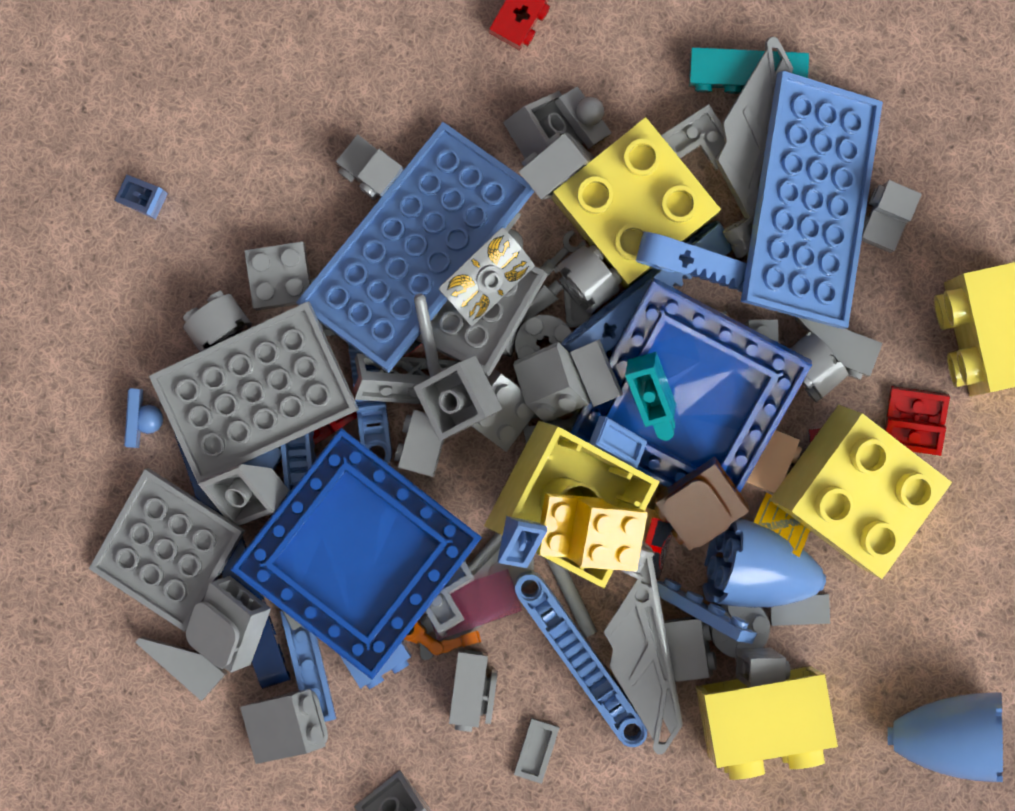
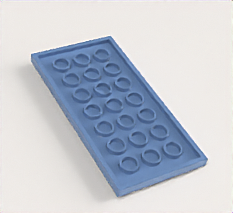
M787 71L777 73L741 302L840 329L848 328L882 101Z
M442 122L296 303L299 306L310 301L320 323L389 373L421 334L414 303L415 295L422 293L426 297L431 321L448 300L440 292V286L501 228L505 229L535 191L523 177Z

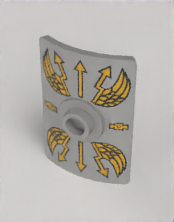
M501 228L440 286L439 290L467 323L473 326L531 271L535 264L504 228Z

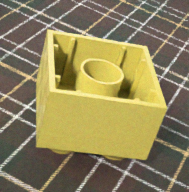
M646 117L553 191L552 195L554 203L589 246L594 245L599 249L604 257L602 262L608 269L613 268L622 279L620 284L624 289H627L653 268L636 262L643 232L656 233L685 242L715 218L721 210Z
M1015 262L963 273L944 282L946 291L944 294L934 296V305L940 328L942 330L954 328L959 350L947 354L948 369L954 387L967 385L969 396L1015 387Z
M838 405L770 498V501L855 565L883 579L952 482L863 413Z
M538 421L484 527L503 536L506 516L540 523L545 493L602 498L614 507L645 510L659 481L558 426ZM541 556L602 588H605L614 571L611 569L580 567L568 557Z
M812 666L790 670V678L786 679V681L747 687L740 680L735 679L696 686L708 757L717 768L724 767V772L729 773L730 780L764 775L763 760L782 757L783 763H788L789 769L819 766L825 764L823 749L838 747L825 674Z

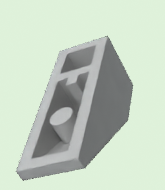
M795 317V320L807 333L816 334L832 350L833 357L837 362L841 361L849 377L861 380L862 376H871L883 343L847 329H840Z
M143 636L135 642L201 701L207 697L228 673L223 667L218 668L196 650Z

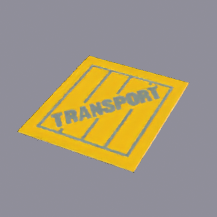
M766 492L753 523L766 527L785 538L793 548L792 554L800 557L810 530L771 502L770 498L772 495Z

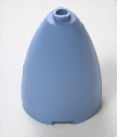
M739 518L731 523L725 532L709 542L704 566H707L708 579L702 588L706 600L712 603L748 608L774 607L799 602L815 596L819 591L823 590L826 583V575L823 574L821 566L806 551L802 550L800 557L792 554L793 548L785 538L766 527ZM722 552L723 558L717 557L716 554Z
M1002 693L958 695L916 708L895 720L893 727H888V745H894V751L905 759L940 774L973 781L1003 782Z

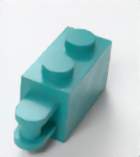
M657 352L628 359L625 377L645 427L653 425L659 439L663 441L670 440L674 436L676 402Z

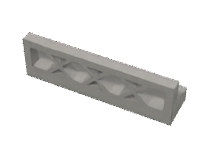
M357 353L355 363L358 379L353 389L355 400L421 404L413 387L430 378V376L420 371L421 369H428L425 358L401 357L394 367H402L409 373L399 374L394 369L388 373L364 354ZM439 360L441 372L459 361ZM365 364L374 365L380 371H366Z

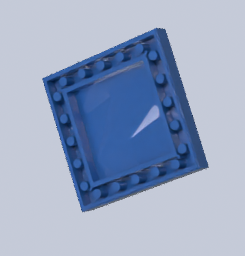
M653 277L608 359L623 395L593 407L590 400L589 405L582 407L569 433L589 443L599 416L608 417L647 440L638 468L635 469L658 480L660 484L669 487L715 456L741 492L812 367V361ZM657 352L676 402L674 436L670 440L663 441L659 439L653 425L645 427L625 377L628 359Z
M340 428L230 570L373 680L482 537Z

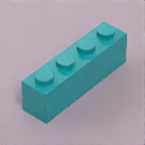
M692 47L690 51L688 87H695L696 92L703 93L712 92V88H724V93L740 94L765 51ZM772 51L774 69L776 70L781 58L777 51ZM785 52L793 67L792 73L808 78L809 53Z

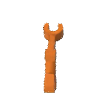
M419 620L414 625V632L407 634L404 640L415 644L421 643L433 655H441L458 647H466L482 642L479 631L440 642L426 633L427 630Z

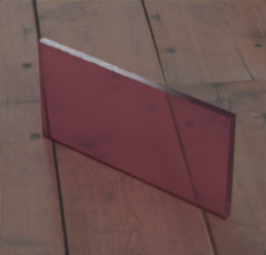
M506 569L472 581L450 594L465 620L448 629L446 636L441 637L433 624L432 626L437 640H441L523 611L515 593V587L509 570Z

